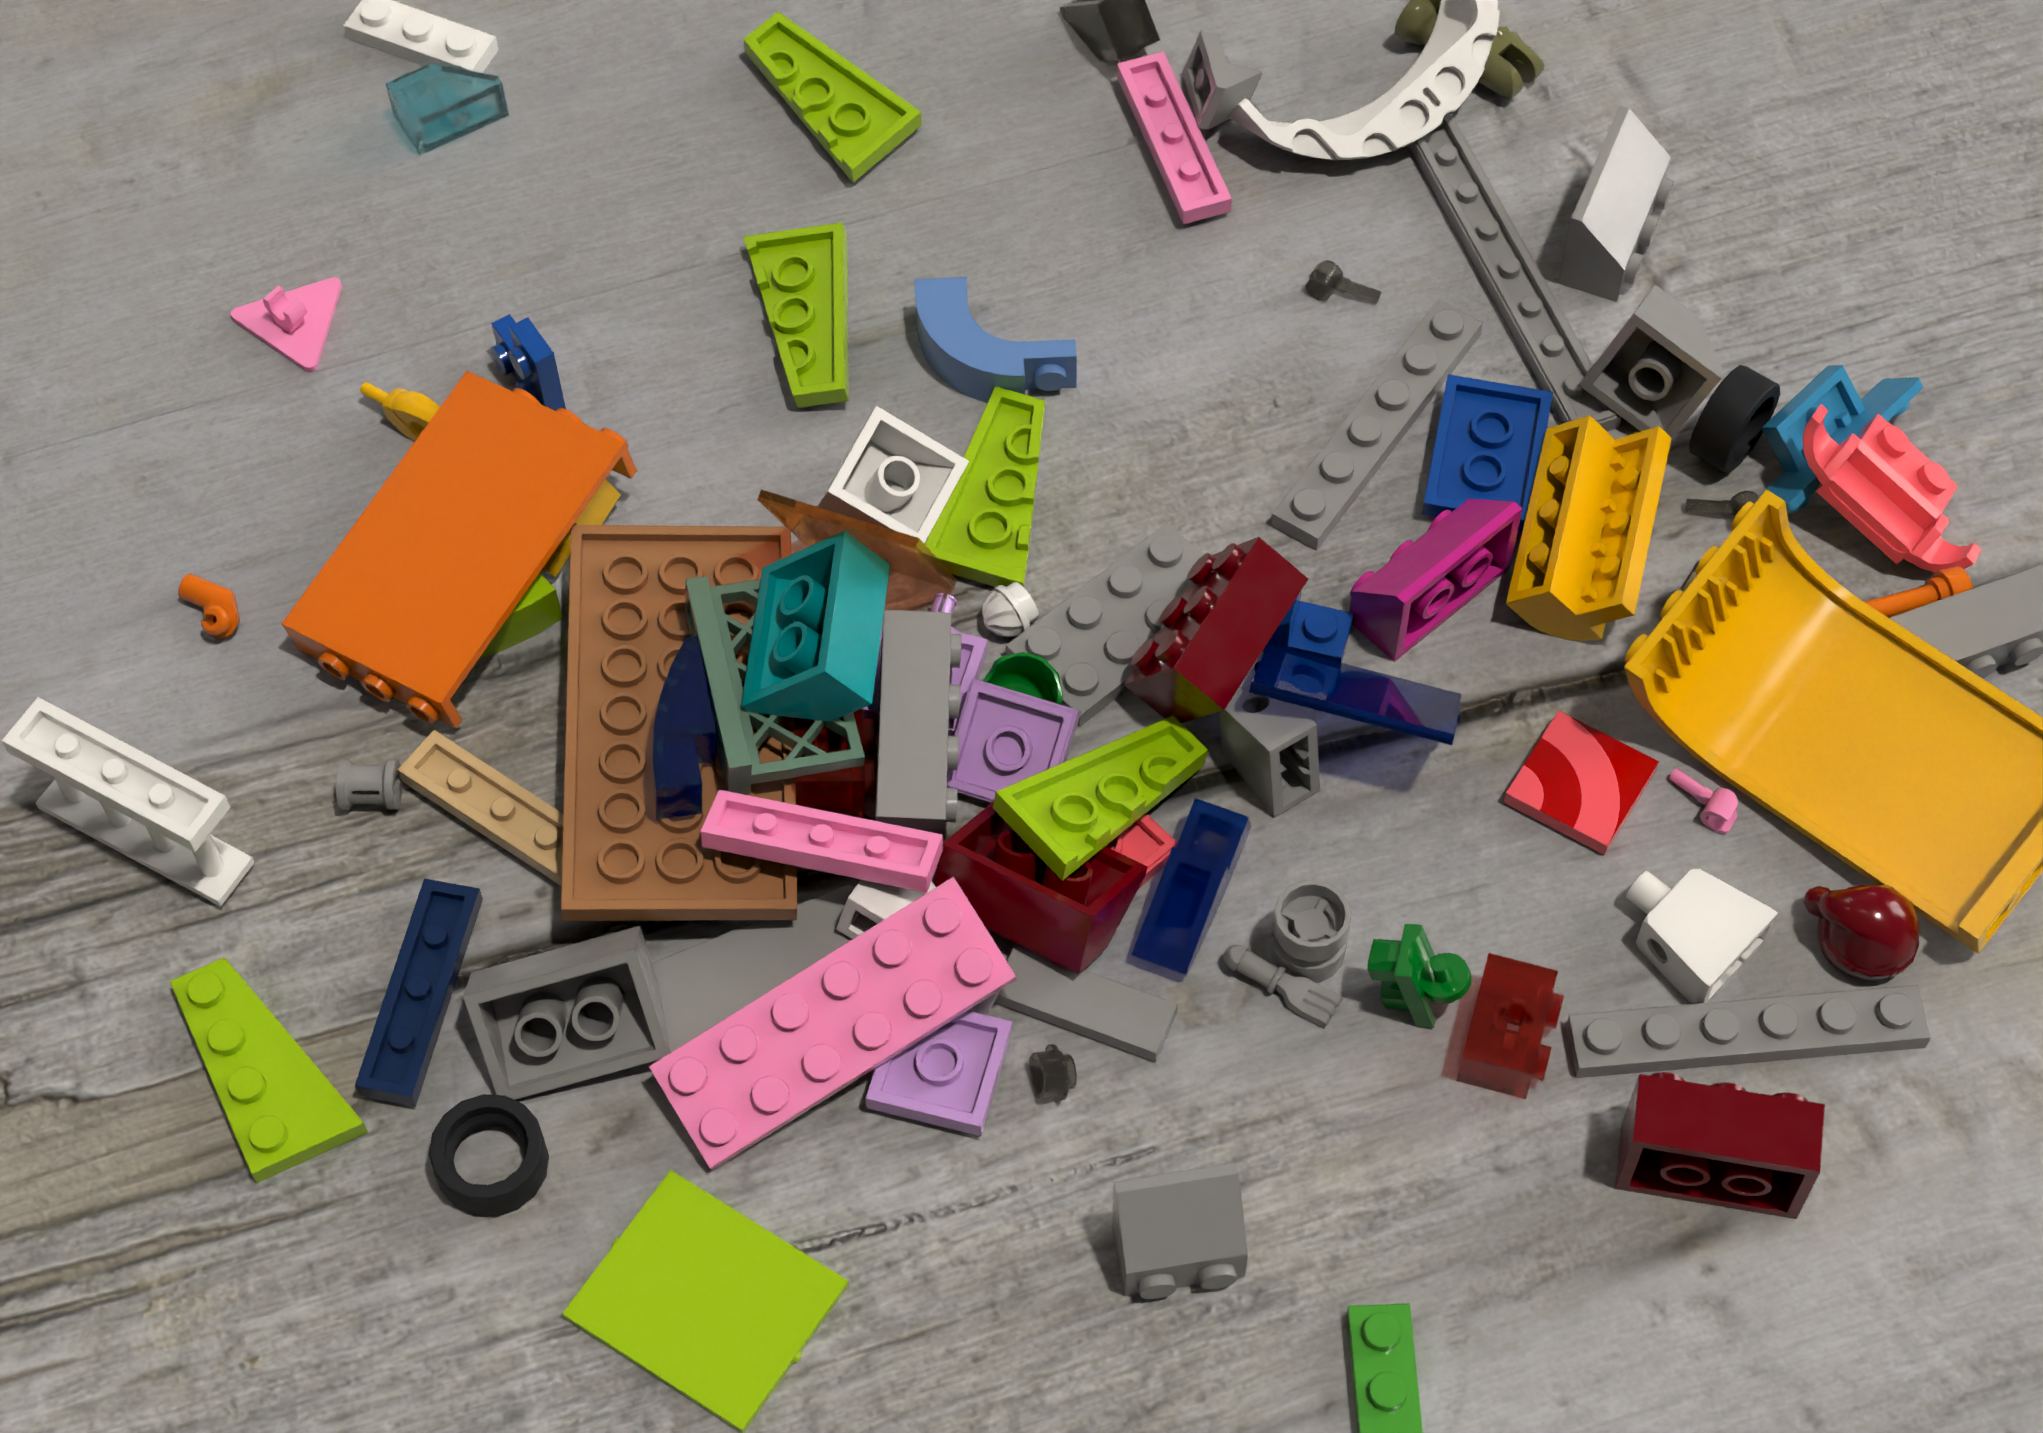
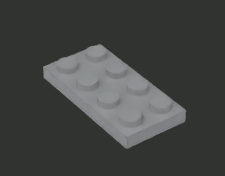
M1168 522L1039 619L1030 628L1006 645V655L1027 652L1045 658L1059 673L1063 693L1062 705L1081 711L1078 726L1081 727L1128 690L1124 683L1134 670V667L1130 664L1134 654L1147 640L1155 638L1163 625L1159 622L1161 613L1174 598L1183 595L1191 583L1187 579V575L1203 554Z

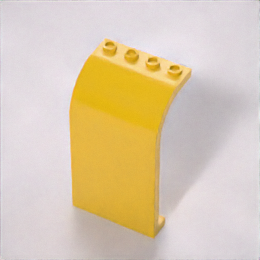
M1766 489L1755 504L1749 501L1738 511L1731 524L1732 533L1720 548L1714 545L1702 556L1696 567L1695 573L1697 576L1685 591L1679 589L1669 597L1660 613L1662 620L1649 636L1645 633L1640 635L1630 646L1625 656L1626 665L1624 666L1630 688L1638 702L1653 720L1707 768L1876 885H1889L1912 902L1917 913L1979 955L2043 873V717L1880 613L1835 581L1805 552L1794 537L1788 522L1786 502Z

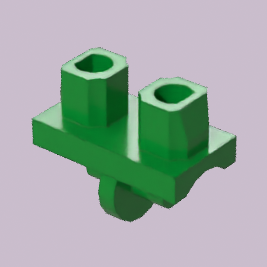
M1405 924L1401 941L1374 939L1372 941L1367 970L1372 980L1382 981L1380 991L1384 1007L1409 1010L1417 1027L1434 1028L1436 1018L1431 1009V1001L1441 1004L1455 1002L1461 999L1471 986L1472 975L1466 961L1459 955L1452 953L1435 955L1422 925Z

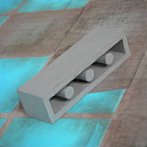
M2043 564L1890 617V619L1981 678L1989 676L1997 667L2010 662H2014L2017 666L2027 664L2043 654Z
M884 609L881 636L875 821L944 835L945 822H956L958 791L957 788H947V770H957L959 736H948L949 718H959L960 685L950 684V667L960 668L961 634H951L952 613Z

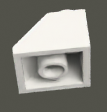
M876 406L859 430L812 514L839 530L846 531L858 541L919 551L923 547L969 461Z

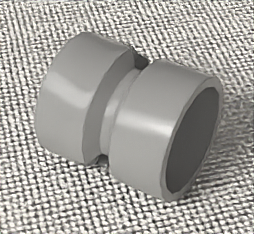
M1312 879L1298 881L1288 886L1278 897L1270 945L1272 961L1278 968L1282 966L1286 969L1285 973L1291 976L1306 977L1316 983L1334 976L1340 969L1346 953L1351 922L1350 905L1342 891L1328 882Z

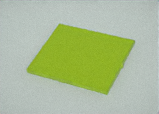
M670 1170L622 1235L614 1239L612 1248L563 1311L562 1316L579 1329L740 1433H744L793 1363H797L801 1359V1352L848 1288L849 1281Z

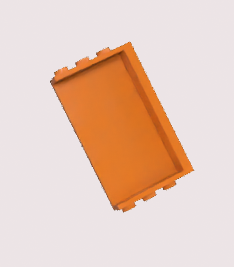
M466 371L281 625L299 651L317 659L318 664L336 678L345 680L349 675L361 681L362 686L378 699L389 702L393 697L405 703L407 709L422 721L434 724L436 720H439L457 729L462 722V718L450 699L611 470L630 479L637 472L628 451V443L622 436L611 429L602 428L599 431L585 425L579 417L567 409L558 408L555 411L540 404L534 396L523 389L515 388L511 391Z

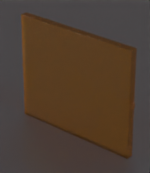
M762 489L760 490L757 500L804 544L812 546L840 532L846 531L890 564V571L954 590L957 579L919 538Z

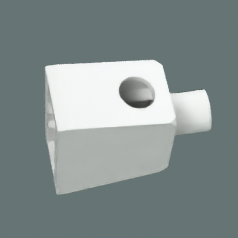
M1691 869L1673 889L1669 888L1650 872L1645 871L1633 883L1626 895L1629 901L1647 914L1642 922L1636 941L1639 950L1690 1004L1709 1003L1765 943L1778 914L1771 907L1701 869Z

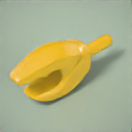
M368 382L363 383L360 388V393L381 404L386 418L400 432L413 441H416L440 408L433 400L416 391L396 388L388 394Z

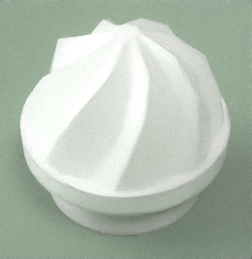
M1013 582L1007 587L998 585L986 598L982 606V617L985 627L1000 637L1020 635L1030 628L1032 622L1039 618V612L1032 597L1018 582Z

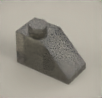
M1074 0L1059 7L1063 18L1099 61L1118 60L1121 63L1147 55L1145 47L1160 40L1145 0Z

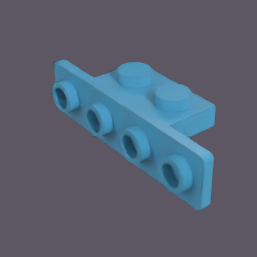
M1827 366L1762 427L1784 469V472L1766 489L1786 502L1787 514L1794 513L1805 507L1811 500L1810 495L1821 484L1807 463L1802 440L1805 426L1819 405L1822 404L1829 410L1824 418L1826 432L1835 442L1841 444L1852 433L1858 436L1864 425L1878 413L1888 422L1891 418L1905 412L1910 405L1909 401L1923 389L1919 377L1883 379L1860 399L1844 366ZM1764 491L1753 501L1754 504L1764 493Z

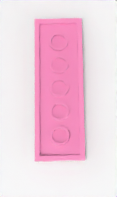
M952 877L656 1061L649 1068L710 1169L714 1170L1016 981L1017 977L957 881Z

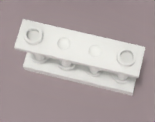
M39 697L36 698L2 739L8 753L54 777L55 780L37 800L36 805L38 809L220 907L255 863L253 857L210 835L230 809L225 795Z

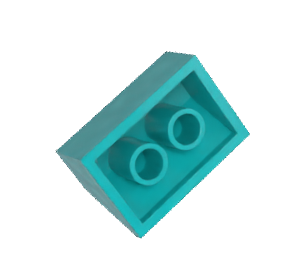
M843 531L763 567L741 707L752 713L830 722L872 705L890 564L849 533Z

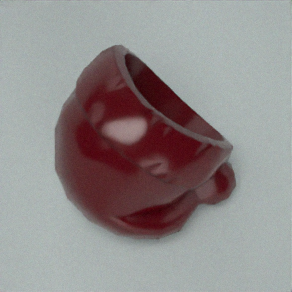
M1859 885L1831 891L1829 888L1816 886L1806 892L1803 901L1809 913L1819 917L1817 936L1821 951L1835 968L1856 979L1876 981L1894 977L1913 963L1919 947V921L1912 902L1889 885Z

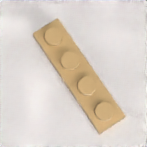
M433 730L397 769L401 781L562 886L563 813L439 732Z

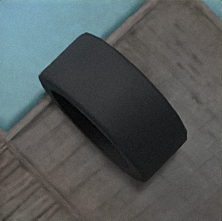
M1737 366L1719 384L1699 416L1690 439V452L1723 472L1733 471L1748 456L1763 434L1762 427L1771 419L1780 396V385L1747 366Z
M482 1094L458 1103L442 1116L432 1133L429 1149V1158L440 1190L455 1207L475 1216L496 1217L518 1210L536 1195L547 1176L549 1154L538 1119L524 1104L505 1095ZM490 1126L507 1127L514 1130L521 1137L525 1148L524 1160L514 1173L505 1180L489 1185L471 1184L462 1179L456 1171L454 1156L455 1151L465 1138L475 1131Z

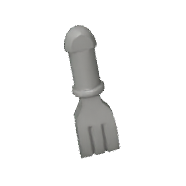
M1232 945L1225 950L1224 961L1232 971H1238L1265 986L1269 993H1273L1275 990L1284 997L1286 1005L1290 1010L1318 1026L1325 1027L1331 1020L1330 1016L1334 1015L1336 1007L1343 1000L1342 996L1306 977L1291 976L1285 973L1286 969L1280 966L1278 968L1248 951L1249 948L1245 946Z

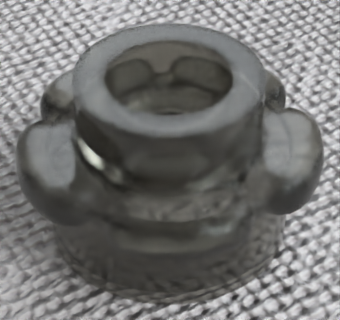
M1048 1044L1045 1051L1035 1052L1030 1055L1028 1064L1029 1080L1036 1098L1039 1100L1053 1098L1055 1103L1065 1100L1069 1089H1074L1077 1082L1076 1066L1070 1054H1063L1055 1044Z

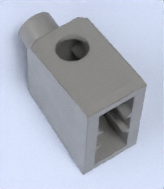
M1259 679L1243 689L1239 687L1225 710L1218 712L1222 750L1225 757L1275 818L1320 791L1317 724L1268 679Z

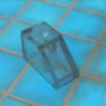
M430 63L385 83L394 118L419 155H423L509 116L503 84L496 75Z

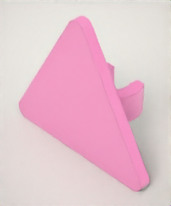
M336 277L284 292L283 288L278 285L264 299L234 308L231 311V317L233 322L306 372H313L318 368L342 285Z

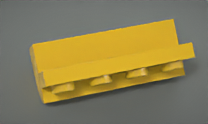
M1588 415L1546 429L1506 604L1535 629L1566 640L1594 641L1602 639L1605 623L1635 615L1672 439L1660 426L1614 439L1596 420Z

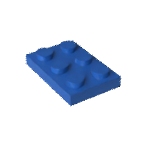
M1448 374L1422 515L1437 517L1445 510L1452 512L1468 499L1513 501L1522 508L1518 532H1522L1548 425L1553 392Z

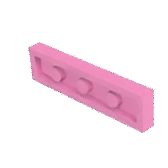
M1164 51L1117 63V79L1182 223L1187 224L1231 212L1232 198L1205 139L1197 126V122Z
M718 790L701 829L702 847L925 893L928 892L943 851V834L724 790Z

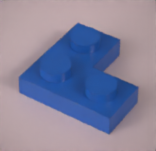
M509 314L491 323L496 345L490 349L500 371L505 376L512 373L518 381L516 388L527 391L540 404L555 411L558 408L566 409L554 352L530 319L527 317L516 323Z

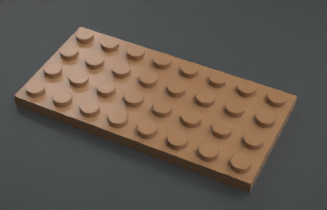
M573 525L571 527L561 888L562 921L797 920V866L702 847L701 829L718 790L726 791L685 613V579L708 576L710 586L761 579L763 567L792 555L791 527ZM744 600L723 603L725 614L744 625L756 612V607ZM730 632L731 641H733L736 635ZM748 642L735 655L736 660L746 666L748 665L751 645ZM741 679L742 687H744L745 681ZM758 713L767 719L770 717L769 714ZM784 716L777 725L795 734L794 717ZM752 726L753 733L755 735L759 729ZM768 736L758 748L760 763L785 760L793 749ZM795 777L751 784V794L749 796L796 805Z

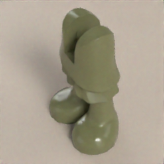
M1411 0L1405 6L1396 22L1395 34L1408 43L1425 46L1434 28L1441 0ZM1501 26L1497 29V35L1493 39L1491 50L1484 66L1485 69L1477 83L1501 97L1511 99L1521 92L1522 82L1531 83L1542 73L1544 63L1538 54L1521 40L1516 32H1510L1507 26Z

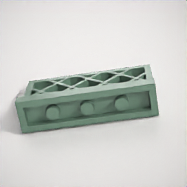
M708 576L685 579V613L726 791L750 795L751 784L864 766L865 756L853 712L830 722L814 720L815 722L809 730L800 738L777 725L784 716L770 715L767 719L758 713L748 712L741 707L744 690L741 679L745 681L747 666L737 661L735 655L746 642L751 644L755 614L744 625L725 614L723 603L744 600L757 607L761 579L710 586ZM730 632L736 635L733 641H731ZM752 726L759 729L755 735L753 733ZM827 727L846 739L848 750L826 753L812 745V742L822 729ZM768 736H771L793 750L785 760L761 764L758 748Z

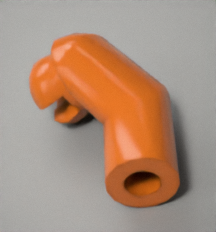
M191 573L184 576L179 585L178 596L183 600L203 607L204 620L200 621L204 631L220 639L228 637L235 632L240 621L235 594L228 588Z

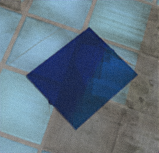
M1267 644L1261 661L1257 662L1254 666L1255 675L1252 679L1249 693L1452 745L1456 725L1461 722V715L1458 714L1461 700L1460 693Z

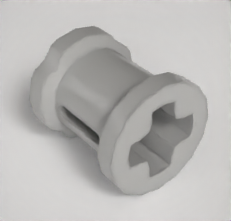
M340 759L336 771V799L340 809L350 810L353 804H385L389 810H398L402 797V781L397 770L401 766L399 760L388 759L385 765H353L350 759Z

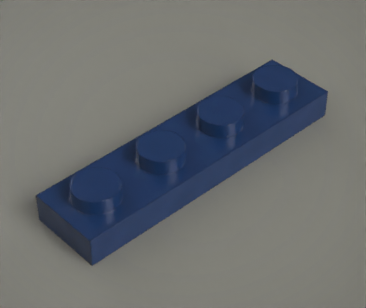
M424 878L355 1083L359 1096L416 1106L483 898L479 888Z

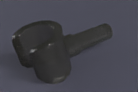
M1329 260L1319 263L1309 275L1310 280L1305 286L1306 292L1311 297L1321 301L1327 300L1334 290H1338L1342 293H1348L1378 303L1382 292L1343 277L1341 268Z
M1746 490L1735 494L1731 500L1715 501L1687 498L1686 512L1721 514V516H1733L1734 519L1738 511L1747 502L1751 501L1755 504L1760 497L1753 491Z

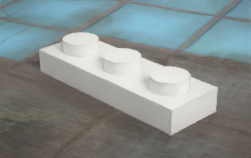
M361 0L343 25L346 38L473 84L477 82L499 50L496 36L393 0Z

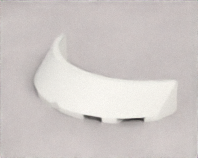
M1441 0L1432 33L1415 63L1392 88L1360 109L1323 121L1308 118L1294 123L1268 121L1248 99L1244 98L1229 113L1228 117L1270 144L1287 151L1314 158L1331 160L1362 159L1382 155L1405 147L1437 128L1442 123L1443 117L1446 114L1456 111L1479 81L1485 69L1484 66L1489 56L1493 39L1497 35L1500 15L1498 0Z

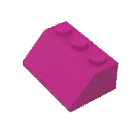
M1468 499L1454 511L1445 510L1433 520L1424 535L1415 542L1408 540L1402 543L1392 554L1386 565L1376 573L1373 571L1366 572L1355 582L1350 591L1351 602L1349 612L1354 613L1352 625L1391 660L1397 661L1510 569L1522 508L1513 501Z

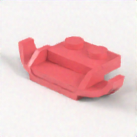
M1820 404L1806 424L1802 438L1803 451L1807 463L1821 483L1816 492L1896 565L1905 559L1923 570L1932 572L1955 566L1966 569L1973 565L1982 551L1976 543L1968 546H1956L1940 537L1950 521L1942 512L1958 487L1949 478L1945 469L1929 460L1909 441L1901 429L1891 425L1879 413L1864 425L1858 436L1852 433L1841 444H1838L1826 432L1824 418L1829 410Z

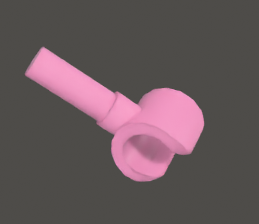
M1674 769L1669 779L1698 799L1697 801L1706 805L1700 815L1704 825L1717 833L1726 834L1729 832L1737 819L1736 809L1738 807V800L1735 793L1725 788H1718L1713 792L1680 769Z

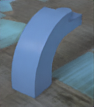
M966 277L914 279L917 333L922 352L932 369L951 387L985 403H988L995 386L1025 394V390L1041 389L1044 391H1056L1061 388H1076V339L1015 342L997 338L984 331L972 318L968 307Z

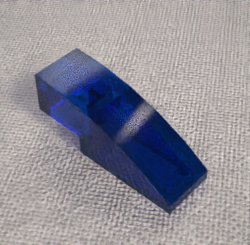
M697 636L685 638L671 664L660 694L654 723L652 757L656 820L702 814V778L699 764L716 761V729Z
M1197 798L1194 799L1176 848L1172 847L1131 954L1133 957L1185 976L1188 975L1214 920L1252 827L1248 816Z

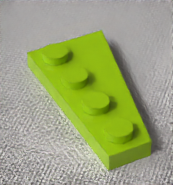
M843 222L743 236L797 407L849 401L847 233Z
M994 387L963 457L969 463L933 526L921 552L923 566L994 587L998 585L1007 587L1013 582H1018L1025 588L1045 418V400L1001 387Z
M1171 716L996 791L993 809L1063 881L1205 765L1208 749L1174 716Z

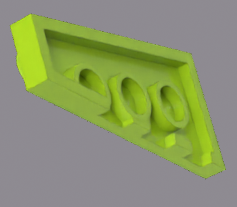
M779 11L743 39L745 53L852 183L922 125L921 111Z
M225 957L170 981L256 1183L368 1133L360 1117Z

